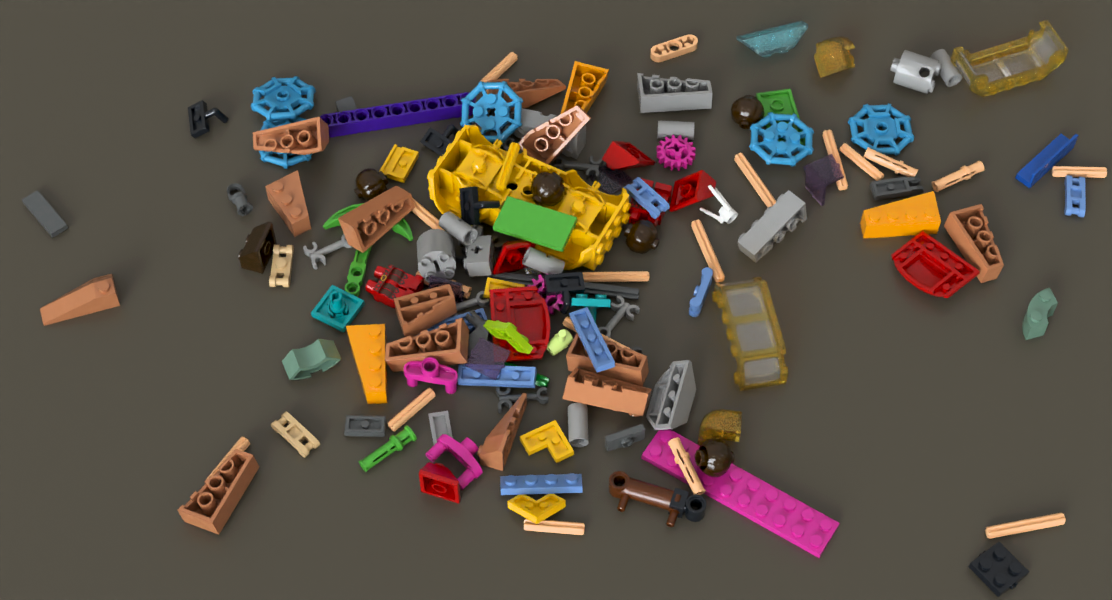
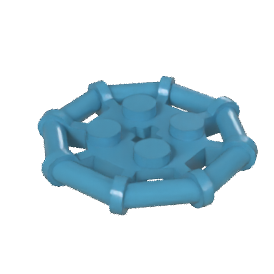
M298 76L293 78L272 77L267 83L254 88L251 109L266 117L268 121L274 119L296 120L297 116L314 107L313 99L316 89L313 85H308L300 80Z
M480 81L465 98L461 99L462 116L460 126L464 127V125L477 123L482 128L481 134L491 143H494L496 139L505 143V140L518 127L522 126L521 112L523 99L507 85L506 81ZM486 89H499L498 94H487ZM482 91L483 96L476 103L471 102ZM504 92L513 100L512 102L507 103L502 98ZM469 106L474 107L473 118L469 119ZM515 106L514 119H511L509 113L511 108ZM495 108V116L490 115L488 117V111ZM508 122L512 123L503 133L501 132V129ZM487 131L497 132V136H485Z
M890 103L888 105L865 104L860 111L848 120L852 136L851 142L859 145L864 150L870 147L882 154H894L897 156L904 147L914 141L915 137L912 134L910 123L911 118L909 115H904L892 107ZM865 115H868V116H869V118H867V119H865V120L861 119V118H863ZM900 125H904L905 131L900 129ZM857 126H861L863 128V132L858 133ZM898 137L903 138L898 144L895 143ZM878 145H889V146H890V147L877 148Z
M769 112L766 117L750 126L751 144L749 148L765 160L767 165L779 164L793 167L814 151L812 147L813 128H809L794 113L793 115ZM770 122L771 126L766 130L762 129V127ZM793 124H795L799 129H801L802 132H798L795 128H793ZM758 135L763 137L762 142H758ZM783 138L785 139V142H779L778 139ZM805 138V145L800 144V139ZM799 151L798 154H796L795 156H792V154H794L795 152Z
M297 116L296 120H265L260 131L307 119ZM259 151L261 161L282 166L284 169L312 159V154L299 155L288 159V156L294 154ZM275 153V154H277L279 157H283V159L278 158V157H274V156H272V155Z

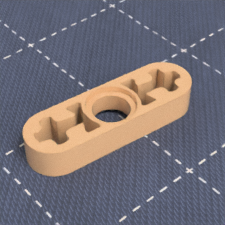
M688 34L655 45L651 48L650 58L652 61L659 63L693 52L697 49L698 39L696 36ZM676 46V47H678L679 49L676 50V51H673V50L670 49V47Z

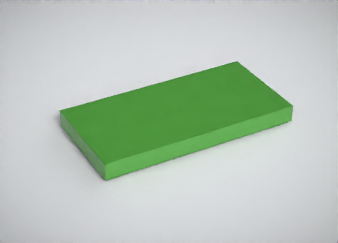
M791 89L756 93L757 100L764 107V117L769 112L793 115L794 113L800 119ZM770 122L764 126L765 130L771 126ZM793 124V128H795L798 132H802L801 129H799L795 124ZM779 138L778 141L785 142V139ZM805 138L800 139V144L805 145Z
M507 196L493 225V230L563 252L578 219L565 213Z

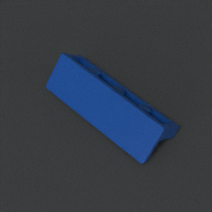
M1063 134L1058 135L1016 174L1015 178L1028 188H1031L1074 148L1079 135L1075 134L1071 139H1068Z

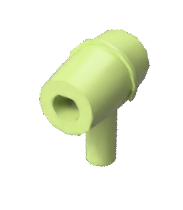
M566 329L560 330L549 341L546 350L552 356H555L567 348L573 341L572 334Z

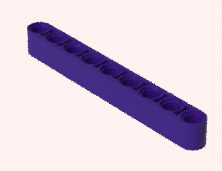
M470 92L323 114L320 118L328 124L329 138L459 118L462 116L461 99L465 98ZM476 97L471 102L476 103ZM469 106V116L473 115L474 107Z

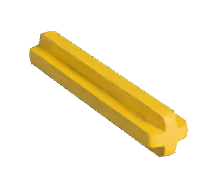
M512 142L509 146L496 183L497 190H506L520 150V144Z

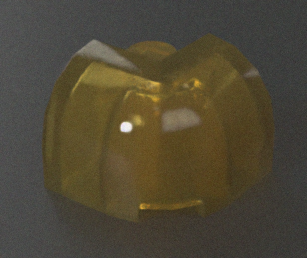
M842 36L834 37L815 44L817 51L814 54V59L820 78L855 67L854 58L850 53V50L855 49V46L848 38Z
M725 409L710 411L701 420L697 444L701 446L710 438L739 442L742 411Z

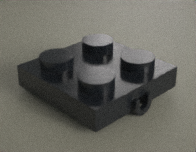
M1000 542L984 551L968 566L997 597H1000L1009 589L1013 590L1018 585V582L1029 573Z

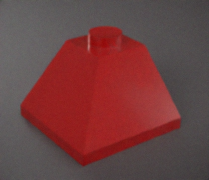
M612 141L602 158L607 163L606 166L614 171L616 169L625 170L651 166L656 163L630 142Z
M703 170L675 181L669 211L673 212L713 197L714 194L708 186L711 185L715 189L716 181Z
M525 240L504 242L492 273L496 275L524 269L526 265L522 264L523 257L529 247L535 248L536 244Z
M428 462L420 469L421 492L458 504L460 503L459 481L447 467L441 463L434 464Z

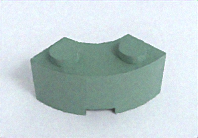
M1050 287L1037 293L1029 303L1022 322L1025 340L1043 336L1049 324L1047 318L1053 315L1058 304Z
M317 339L307 347L292 349L282 360L289 380L309 378L311 373L321 369L323 372L327 371L337 364L341 357L334 340Z

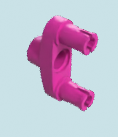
M428 357L423 361H410L404 365L403 370L408 386L415 387L419 381L445 385V391L448 394L456 392L458 382L457 371L439 364L435 358Z
M442 434L437 439V443L425 453L426 457L431 462H434L445 451H449L466 467V470L457 478L461 490L474 478L477 479L483 473L481 466L473 457L479 448L468 437L459 443L452 437Z

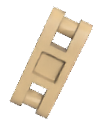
M287 245V247L273 246V259L269 278L270 287H276V285L290 286L294 253L293 245ZM280 254H286V257H280Z
M287 411L281 415L278 421L275 420L271 423V427L285 438L304 458L310 454V450L320 446L319 441ZM306 439L308 442L303 445L301 442Z

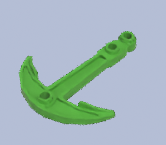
M364 203L350 205L339 210L325 222L323 228L329 229L341 226L338 218ZM404 218L392 227L394 232L403 235L409 241L413 240L410 226ZM372 246L364 253L356 249L354 261L350 265L345 291L356 297L361 292L360 286L363 285L367 270L366 264Z

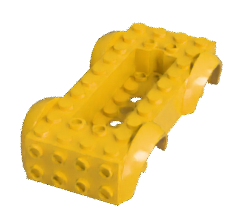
M464 125L461 131L459 130L456 133L454 141L448 144L444 155L438 158L434 169H431L427 175L430 199L434 200L440 213L443 215L450 211L461 218L459 188L478 187V201L500 202L499 208L479 209L480 223L484 222L493 226L507 196L536 204L532 200L533 194L527 195L524 191H531L532 181L539 173L548 172L552 174V172H555L564 180V197L557 205L547 206L542 204L541 206L577 217L578 221L563 252L536 244L535 249L546 253V257L551 255L565 261L563 270L584 266L594 271L597 265H601L604 260V254L612 248L614 238L619 237L622 225L627 224L630 214L628 211L631 203H629L627 190L622 188V192L619 195L603 193L598 190L601 186L599 182L594 181L592 186H590L581 179L576 170L572 169L565 172L527 156V149L523 148L522 153L518 154L508 184L517 185V189L512 190L506 187L505 191L497 190L496 183L507 155V151L500 148L503 144L502 141L496 139L494 144H492L481 134L478 126Z

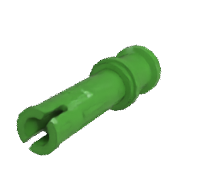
M408 425L404 426V429L398 434L391 435L387 443L360 460V466L367 472L393 452L401 451L406 444L416 441V435Z

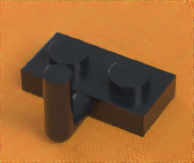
M203 100L188 107L190 134L194 138L210 131L208 118L215 115L223 123L228 121V117L219 109L212 108L207 110V103Z
M449 125L441 135L430 127L420 142L438 155L443 156L448 144L452 143L448 138L451 134L456 136L459 130L454 125Z
M478 187L459 188L461 219L469 225L480 224L479 209L500 207L499 201H478Z
M582 272L546 274L543 277L546 295L562 294L564 301L560 309L562 314H567L571 306L570 294L584 293L585 291Z

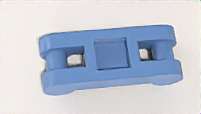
M1066 175L1064 181V215L1071 216V214H1075L1078 217H1084L1086 211L1085 177L1073 178L1071 175Z
M639 177L635 178L632 184H627L623 187L627 190V194L645 208L653 219L658 218L661 212H666L670 209L669 203Z
M709 267L702 269L701 284L696 286L694 291L695 297L690 300L689 315L692 317L699 316L709 292L713 276V270Z

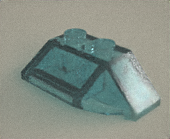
M801 20L736 36V39L758 55L770 57L773 53H786L789 49H793L808 29V24Z

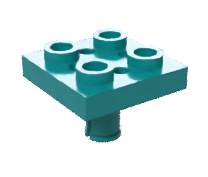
M331 285L312 310L311 316L344 333L346 326L352 323L364 307L365 302Z
M576 293V297H572L571 306L588 307L596 323L597 308L610 307L611 299L607 298V295L595 294V298H588V294Z

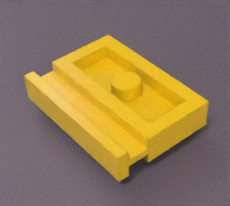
M394 144L380 171L387 178L404 183L419 157V152L405 147L400 148Z

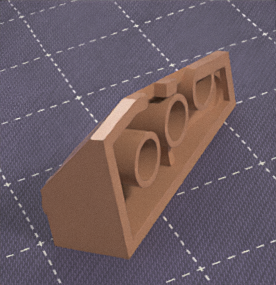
M509 79L487 81H506L507 85L523 99L522 108L524 109L566 89V85L558 79H536L535 82L525 81V79H519V82H509ZM488 89L490 94H498L499 89ZM504 92L502 98L507 103L512 102L513 100Z
M577 105L527 132L518 142L522 151L523 148L527 149V156L551 165L591 117Z
M320 117L253 132V149L258 151L308 155L324 151L329 143L328 124Z
M113 274L93 278L41 307L40 312L43 325L120 306Z
M526 393L519 397L486 437L484 444L479 446L477 456L480 457V465L501 471L504 470L527 406Z

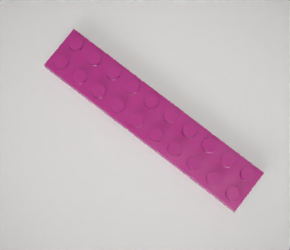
M670 429L659 430L643 452L641 459L689 485L679 464L675 463V456L668 445L671 439L679 437L685 451L689 453V459L706 490L705 495L820 558L839 527V522L734 464H731L728 471L720 477L706 475L695 462V453L699 450L700 446Z

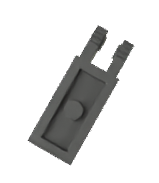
M918 176L878 180L870 183L874 200L909 195L916 196L924 192L923 186H919L921 179Z

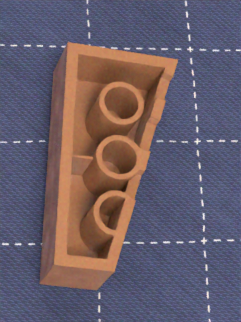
M394 186L339 217L338 220L347 243L364 253L416 206L411 193L398 186Z
M982 204L950 212L944 228L965 260L980 271V274L977 275L980 283L997 279L1004 266L999 249L994 244L993 233L988 228L987 216L983 214L984 208Z
M576 333L566 354L568 371H574L577 367L639 386L644 385L649 373L647 356L627 347L621 348L617 346L616 342L611 340L609 342L604 340L615 361V367L597 373Z
M235 449L212 477L209 476L205 480V485L198 492L195 491L190 496L185 506L182 505L178 509L184 522L218 535L220 534L259 469L254 455Z

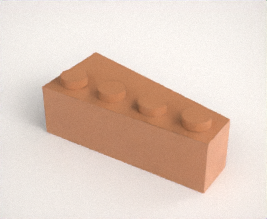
M459 318L454 323L439 325L437 329L421 331L417 336H407L387 343L385 362L393 372L404 371V365L407 362L423 361L428 357L435 358L439 364L445 366L465 364L468 361L469 328L463 318Z
M576 367L567 378L563 399L640 417L647 411L652 389Z

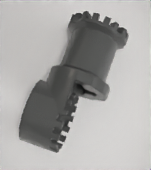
M239 183L230 184L227 187V195L229 200L236 205L237 213L240 216H244V214L246 216L247 213H251L254 207L248 202L247 194L242 185ZM233 190H239V191H240V192L235 193L234 195H231V194H230Z

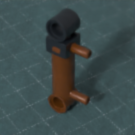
M616 471L609 478V493L615 498H621L617 507L620 512L625 511L628 500L632 499L668 510L669 517L666 523L668 527H674L677 517L682 518L684 511L686 518L692 522H699L705 516L706 500L700 495L695 494L689 497L688 491L675 488L674 491L631 478L623 471ZM621 483L623 486H616L615 484ZM691 507H698L699 510H693Z

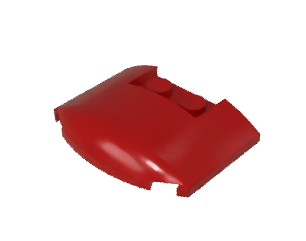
M924 231L891 254L895 267L909 283L919 290L936 297H951L980 274L978 269Z
M536 286L489 289L491 320L514 324L517 327L516 331L529 339L528 343L533 347L530 354L521 353L507 340L498 339L493 336L494 363L540 360L543 358L550 338V316L545 299L537 292L538 288Z

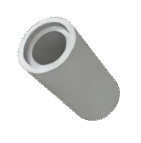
M939 49L935 51L930 58L939 60V63H941L942 67L939 74L948 87L958 84L962 79V75L946 50Z
M658 120L657 139H665L666 136L671 139L672 135L678 138L681 135L683 140L686 137L688 140H694V122Z
M448 211L439 220V226L464 245H471L476 240L477 230L454 213Z
M529 247L523 257L522 264L544 274H559L563 272L565 261L551 255L546 257V253Z
M572 403L568 406V437L572 447H584L589 444L588 407L583 403Z

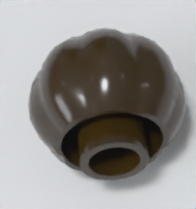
M745 95L734 101L731 107V116L734 122L739 124L740 128L749 129L752 124L763 119L764 107L755 96Z
M368 168L361 171L356 177V189L354 191L359 199L363 197L369 201L388 190L386 185L389 182L382 171L377 172L375 169Z
M548 172L539 173L534 177L531 184V192L534 196L532 200L539 206L542 204L547 206L557 205L564 197V180L555 172H552V174Z
M646 219L637 220L634 224L630 223L624 234L627 237L626 243L628 248L640 254L647 253L651 249L655 250L660 242L657 239L658 231L656 226Z
M717 438L706 440L695 453L696 465L710 477L724 475L735 460L734 453L730 451L729 446Z

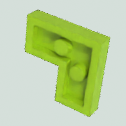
M487 320L483 325L495 338L507 340L518 352L530 354L533 350V347L528 343L529 339L519 334L514 324L510 322L504 323L499 320Z

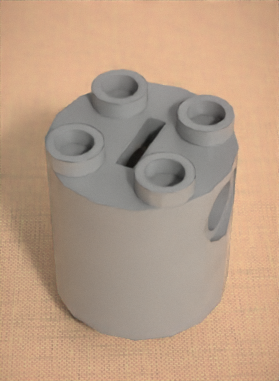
M904 50L901 59L894 58L890 71L895 72L893 83L928 94V92H933L936 84L934 77L939 76L942 66L939 60ZM922 72L929 73V76L925 78L920 75Z
M430 229L421 234L417 240L418 271L425 278L426 282L444 281L452 278L455 274L454 240L444 230Z

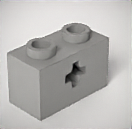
M492 235L477 236L471 245H465L467 258H464V269L468 270L469 277L492 275L495 250Z

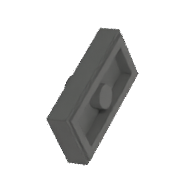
M346 415L345 436L385 437L386 416Z
M643 424L605 436L607 452L620 447H629L635 442L644 440L645 428Z

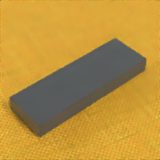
M38 190L22 199L23 204L52 238L68 229L64 220Z

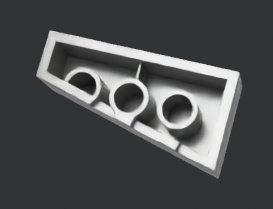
M637 73L640 113L712 108V88L709 80L687 78L684 81L677 77L670 76V79L660 78V75L646 77L643 73Z
M522 108V126L518 127L512 135H515L517 138H523L527 132L557 116L553 114L544 116L542 112ZM586 125L562 151V154L567 157L578 158L586 144Z
M789 190L785 194H781L772 207H768L759 220L757 219L753 222L751 229L739 237V250L756 263L773 248L774 242L780 243L784 239L788 230L793 232L797 228L796 224L799 221L803 223L807 220L806 203Z

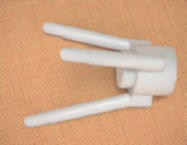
M709 185L708 188L723 205L718 211L720 216L702 207L700 211L717 219L721 224L724 222L727 224L732 223L738 216V213L729 205L716 187L714 189Z

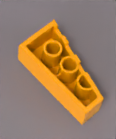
M575 61L561 114L577 105L587 113L606 84L609 69Z
M932 191L863 210L860 224L863 239L918 235L922 231L928 235L937 234L941 219L935 193Z
M385 324L346 326L348 340L367 404L387 403V363L385 362L387 335Z

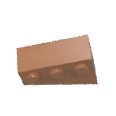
M298 170L265 186L268 200L294 237L311 229Z
M450 284L394 298L396 314L404 337H414L421 331L427 330L457 313L455 296Z

